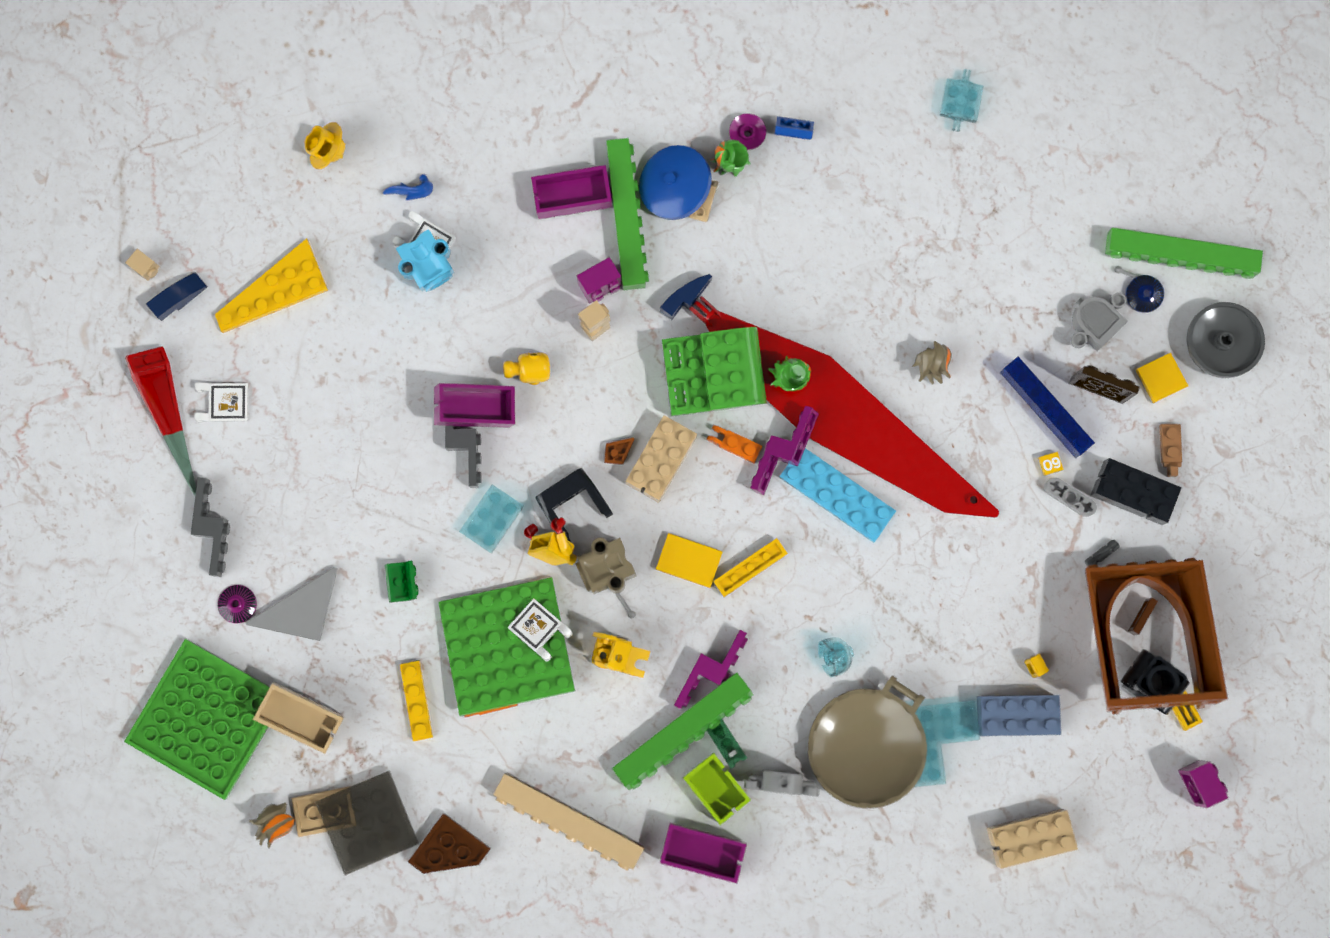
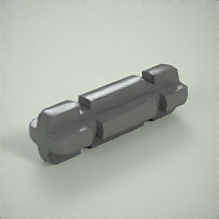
M1111 540L1107 543V546L1105 545L1095 552L1093 557L1087 558L1085 564L1087 566L1098 565V563L1111 555L1112 552L1119 549V544L1116 540Z

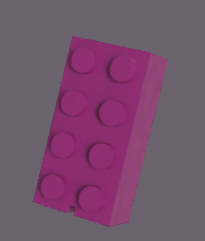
M606 165L531 177L538 220L612 208Z
M439 383L434 387V404H438L434 408V425L510 428L515 425V386Z
M669 823L660 864L737 884L741 870V864L737 863V861L743 862L747 843Z

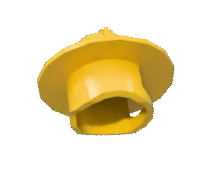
M330 122L324 127L314 126L304 141L305 150L310 154V162L315 169H323L331 162H336L344 156L346 144L342 139L341 126L336 122Z

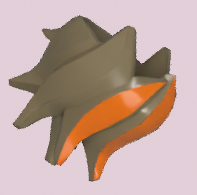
M934 341V349L928 347L925 351L916 355L915 363L912 367L919 366V382L927 376L932 385L934 384V378L942 384L941 374L949 379L951 378L948 366L952 354L946 345H941Z
M286 803L267 805L258 814L259 816L256 819L249 820L253 825L259 827L255 836H257L256 840H260V846L263 845L264 840L267 838V847L270 848L274 840L287 835L292 830L295 818L285 813Z

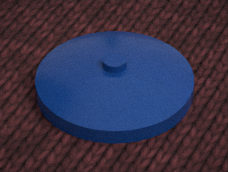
M683 145L666 147L655 153L642 170L639 181L641 199L646 208L660 218L678 220L688 217L696 212L708 197L712 182L711 170L705 158L695 149Z

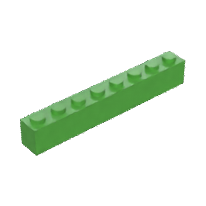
M629 138L606 140L623 291L646 288L645 282H649L648 271H644L643 264H647L646 252L642 253L641 246L645 245L644 234H640L639 228L643 227L642 216L637 214V209H641L640 199L635 197V191H638V182L633 179V173H636V164L631 162V155H634L633 144H629Z
M1111 228L1107 234L1105 254L1116 259L1126 257L1131 261L1146 260L1150 264L1165 263L1169 267L1185 266L1188 270H1196L1198 268L1204 269L1207 273H1215L1217 271L1223 272V275L1227 276L1237 274L1242 275V278L1252 279L1261 273L1263 250Z
M735 673L612 768L628 790L638 788L642 784V780L655 775L658 771L657 769L662 765L669 764L676 754L685 752L689 748V744L694 740L699 741L702 739L707 730L716 728L724 717L733 715L737 707L750 702L753 696L752 691L740 675Z

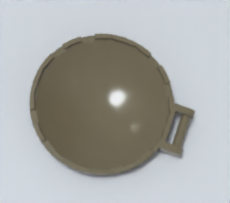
M892 675L882 691L877 689H856L841 694L828 702L815 718L808 741L810 765L820 785L835 799L858 808L884 807L895 803L907 795L920 779L926 763V736L921 722L915 714L925 697L921 694H916L898 682L897 678ZM891 687L913 700L914 704L912 707L889 692Z

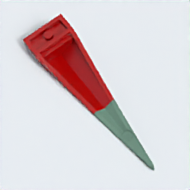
M161 346L127 355L125 360L131 372V378L190 489L196 495V485L180 419L170 362L164 347Z

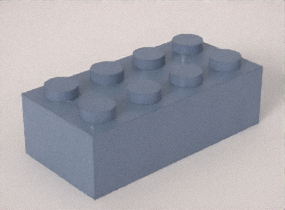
M1060 695L977 696L978 736L1061 735Z

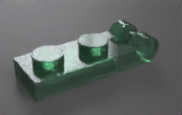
M720 719V724L716 728H709L706 731L732 769L736 766L737 762L746 760L747 756L723 719ZM736 750L737 754L730 757L729 753Z

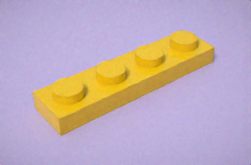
M776 538L713 582L722 596L726 597L788 553Z
M420 661L400 664L413 741L433 738Z

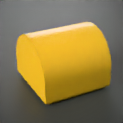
M1040 653L1024 661L1032 678L1040 677L1049 671Z

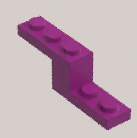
M805 406L804 411L801 412L798 426L792 434V441L771 435L770 440L766 443L764 455L758 463L756 475L751 481L750 488L761 495L765 494L778 461L794 466L799 465L819 415L813 408Z
M739 630L722 664L702 653L700 654L674 706L681 709L682 706L686 707L691 699L688 696L690 690H695L700 682V679L697 678L698 675L717 685H720L721 682L724 683L728 679L730 673L727 671L730 665L734 666L739 658L736 655L739 648L743 649L748 641V638L745 637L746 632Z

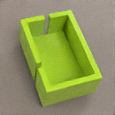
M713 752L683 776V779L719 825H721L734 815L731 809L735 808L736 811H739L751 799L728 770L723 772L722 769L725 766Z

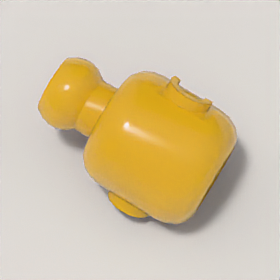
M544 352L520 354L518 362L510 360L503 362L504 377L512 378L519 376L521 382L529 383L530 385L546 382L550 378L549 357Z

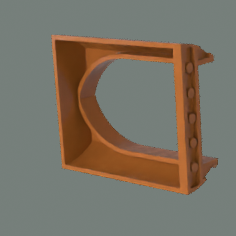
M1188 558L1177 562L1175 559L1166 560L1165 563H1157V561H1148L1145 564L1130 562L1123 566L1113 563L1106 565V567L1090 565L1085 568L1107 712L1112 711L1113 715H1117L1123 710L1196 705L1197 709L1205 708L1206 704L1216 705L1228 699L1203 560ZM1140 583L1151 587L1163 595L1177 612L1184 631L1194 693L1121 698L1110 633V615L1115 599L1128 586Z

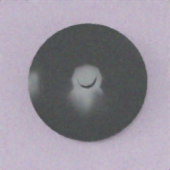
M1219 302L1207 306L1193 318L1188 327L1186 342L1192 360L1201 370L1218 378H1234L1250 371L1259 362L1265 348V334L1260 321L1250 310L1236 303Z

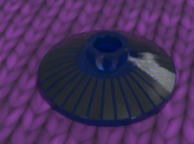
M1138 276L1127 286V302L1135 311L1141 313L1152 312L1163 302V286L1153 276ZM1145 290L1150 292L1148 297L1144 295Z

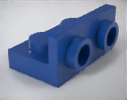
M777 116L774 134L811 140L814 122Z

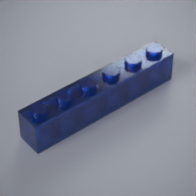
M1019 356L1003 368L1000 374L1075 458L1082 455L1095 444Z

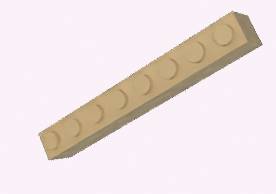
M507 773L503 775L493 794L497 797L496 801L499 803L513 805V810L522 815L525 812L530 814V819L539 824L542 821L549 825L548 829L559 833V831L565 833V838L576 843L578 840L584 843L583 847L591 852L594 849L601 852L600 856L608 861L614 859L619 862V867L627 871L629 868L634 869L644 850V846Z

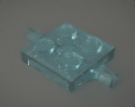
M964 69L962 79L960 80L948 78L946 80L939 116L954 120L952 131L956 130V132H959L961 122L963 121L976 123L978 119L984 86L969 81L971 70L967 72V69Z

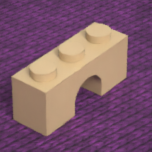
M597 300L578 314L581 320V328L592 341L610 328L609 322L611 321L608 314L609 310L603 303L599 304Z

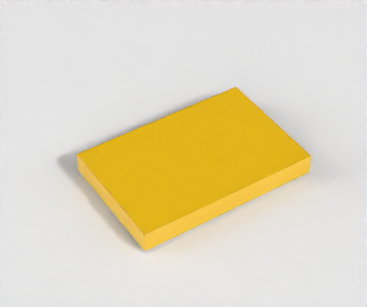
M668 533L656 570L711 588L723 551Z

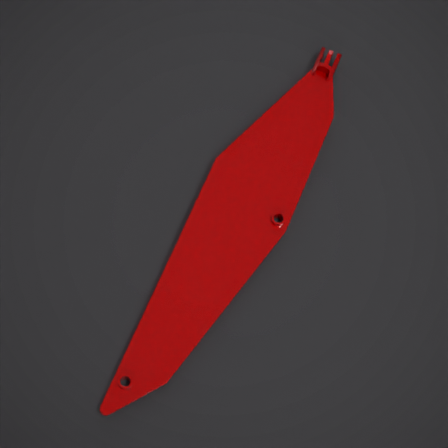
M702 295L699 299L711 312L698 301H695L694 305L706 317H703L694 307L691 306L689 308L706 325L709 332L757 327L766 400L796 428L799 423V416L804 411L805 406L813 408L819 415L809 439L944 513L998 517L999 510L831 356L720 312ZM786 356H788L789 358L803 360L811 368V376L807 385L801 390L785 391L780 386L774 387V385H770L775 381V377L768 368L775 369L774 364L778 360L782 363L785 361ZM972 496L976 498L975 504L970 502Z

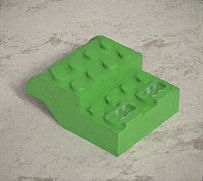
M757 327L737 328L700 333V335L662 339L671 417L767 404Z

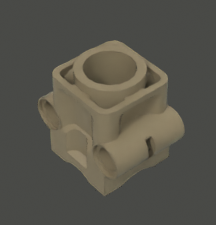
M596 538L591 544L592 551L578 556L579 562L575 563L587 591H592L593 594L608 588L613 593H621L625 589V581L636 577L632 564L625 557L624 545L620 538L609 543L603 538ZM599 544L606 546L603 552L596 551V547ZM615 579L621 581V585L618 588L611 587V583Z

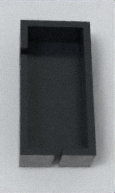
M1108 458L1103 461L1098 474L1099 479L1096 480L1090 496L1140 517L1146 516L1147 520L1164 525L1170 520L1182 487Z

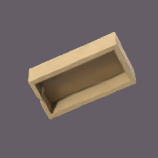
M664 415L626 479V485L640 493L645 488L644 495L659 503L695 442L697 433Z
M272 682L253 720L325 754L334 737L330 733L332 731L333 734H336L344 716Z
M1065 809L987 827L991 845L994 847L999 846V849L994 848L992 851L996 866L1001 869L1078 850L1068 810Z

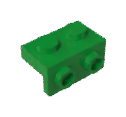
M413 561L385 564L389 603L417 599L419 589L418 585L415 584L416 567L413 565Z

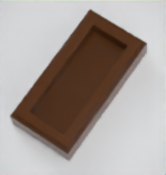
M1148 598L1144 601L1128 630L1129 633L1132 635L1140 634L1156 606L1157 600Z

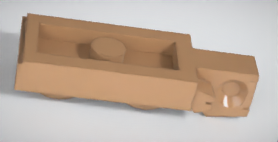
M1161 424L1159 426L1161 463H1163V467H1167V477L1178 476V467H1182L1181 424Z

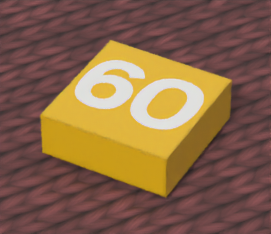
M1058 452L1038 458L1044 476L1064 470Z

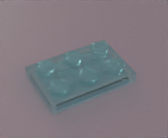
M492 484L459 532L492 554L524 505Z

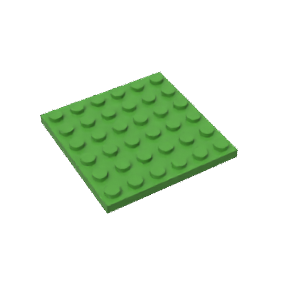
M552 577L439 602L460 717L575 692L565 637L559 630L543 645V648L552 656L546 662L508 629L509 625L533 599L561 621Z
M185 639L124 742L226 800L268 729V726L253 719L270 686Z

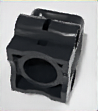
M1145 649L1140 652L1133 662V666H1130L1120 680L1123 684L1122 687L1137 697L1183 694L1190 684L1183 672L1164 658L1154 656ZM1155 672L1159 674L1162 680V686L1158 692L1151 683ZM1162 707L1152 709L1158 710L1161 713L1168 715V713L1171 711L1173 707Z

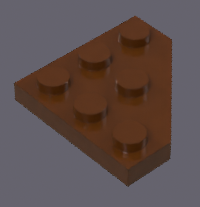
M443 813L408 863L423 874L476 866L482 862L491 848L447 814Z

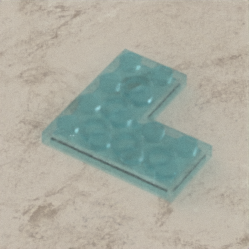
M975 701L919 706L915 714L925 732L927 757L922 775L914 787L946 784L941 744L980 740Z

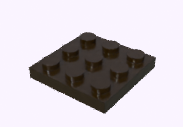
M1091 365L1081 368L1071 377L1069 382L1070 385L1121 404L1137 395L1140 389L1131 380L1124 379L1123 381L1116 378L1115 374L1109 372L1102 373L1098 371V368Z

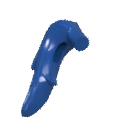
M422 174L419 177L422 182L420 185L407 186L401 182V185L386 188L383 194L406 195L407 201L427 197L432 193L433 184L425 174Z

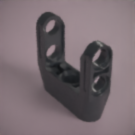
M582 468L572 472L535 497L550 523L555 518L559 519L554 512L556 508L584 490L587 491L601 514L605 515L606 518L613 515L602 495ZM563 526L562 531H565L567 540L571 542V540L569 539V534Z

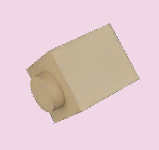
M136 249L125 262L147 281L156 276L160 267L139 249Z

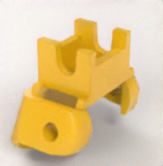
M593 632L592 636L597 638L592 653V663L595 666L631 676L644 677L645 671L637 669L635 661L638 659L648 661L650 651L632 646L631 641L608 634ZM601 652L606 654L604 659L600 658Z

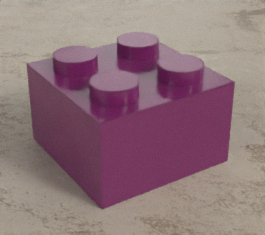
M610 257L576 275L578 285L589 304L596 300L600 302L604 299V295L608 293L614 294L622 286L621 275Z
M1198 760L1178 770L1195 806L1209 808L1228 799V789L1224 782L1220 781L1218 777L1219 771L1211 761Z

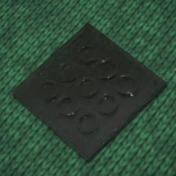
M390 770L315 802L344 875L419 844Z

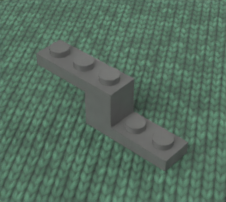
M445 426V449L447 451H468L469 487L478 488V483H482V473L478 472V464L482 463L481 453H478V445H481V434H478L476 429H455L458 426Z
M198 477L191 535L213 538L209 575L222 577V573L225 572L226 568L224 554L228 551L226 536L230 533V523L225 518L206 517L210 510L208 496L212 492V484L209 479Z

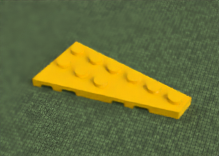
M306 238L215 314L222 333L329 291L309 240Z

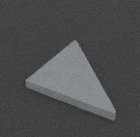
M333 567L254 617L246 625L320 641L338 568Z

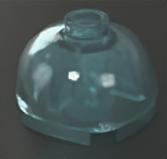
M832 637L823 639L818 643L819 658H824L826 665H822L829 677L842 675L850 668L854 652L852 647L848 646L841 638Z

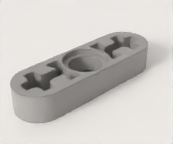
M1051 478L1045 483L1044 488L1048 495L1081 516L1088 517L1096 512L1097 506L1092 499L1059 478ZM1056 482V483H1057V486H1056V487H1057L1058 489L1063 490V488H1066V490L1063 491V493L1061 494V497H1060L1059 494H1060L1061 492L1058 491V490L1052 491V490H1051L1052 486H1051L1050 484H1053V483ZM1067 492L1074 493L1076 498L1073 503L1066 500L1065 495ZM1081 498L1082 501H1080V503H1082L1083 505L1089 503V508L1091 509V511L1084 512L1085 508L1082 505L1079 504L1077 507L1075 505L1079 502Z

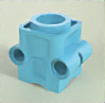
M429 229L421 233L415 241L404 243L396 248L402 258L398 265L399 272L408 280L414 279L421 291L429 292L453 277L454 270L447 260L451 255V250L445 240H435ZM439 247H446L443 253H437ZM413 266L411 272H404L405 267Z

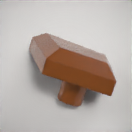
M634 438L607 443L604 463L623 465L634 442Z

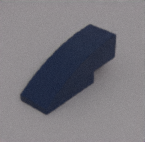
M195 272L163 290L148 301L146 305L159 320L163 321L176 309L178 311L208 286Z
M704 275L679 288L661 305L660 312L673 320L683 306L689 309L710 284L712 275Z

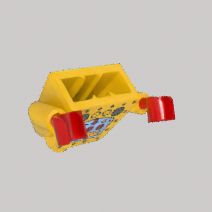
M563 517L555 518L550 524L554 531L537 536L535 534L538 532V528L535 524L526 527L524 535L531 539L527 554L554 566L565 563L573 565L577 560V556L573 554L574 544L567 540L565 531H562V527L566 524Z

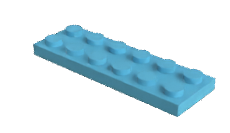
M806 448L799 465L788 464L779 477L873 543L896 512L892 507Z

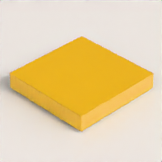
M1171 352L1136 369L1153 403L1188 387Z

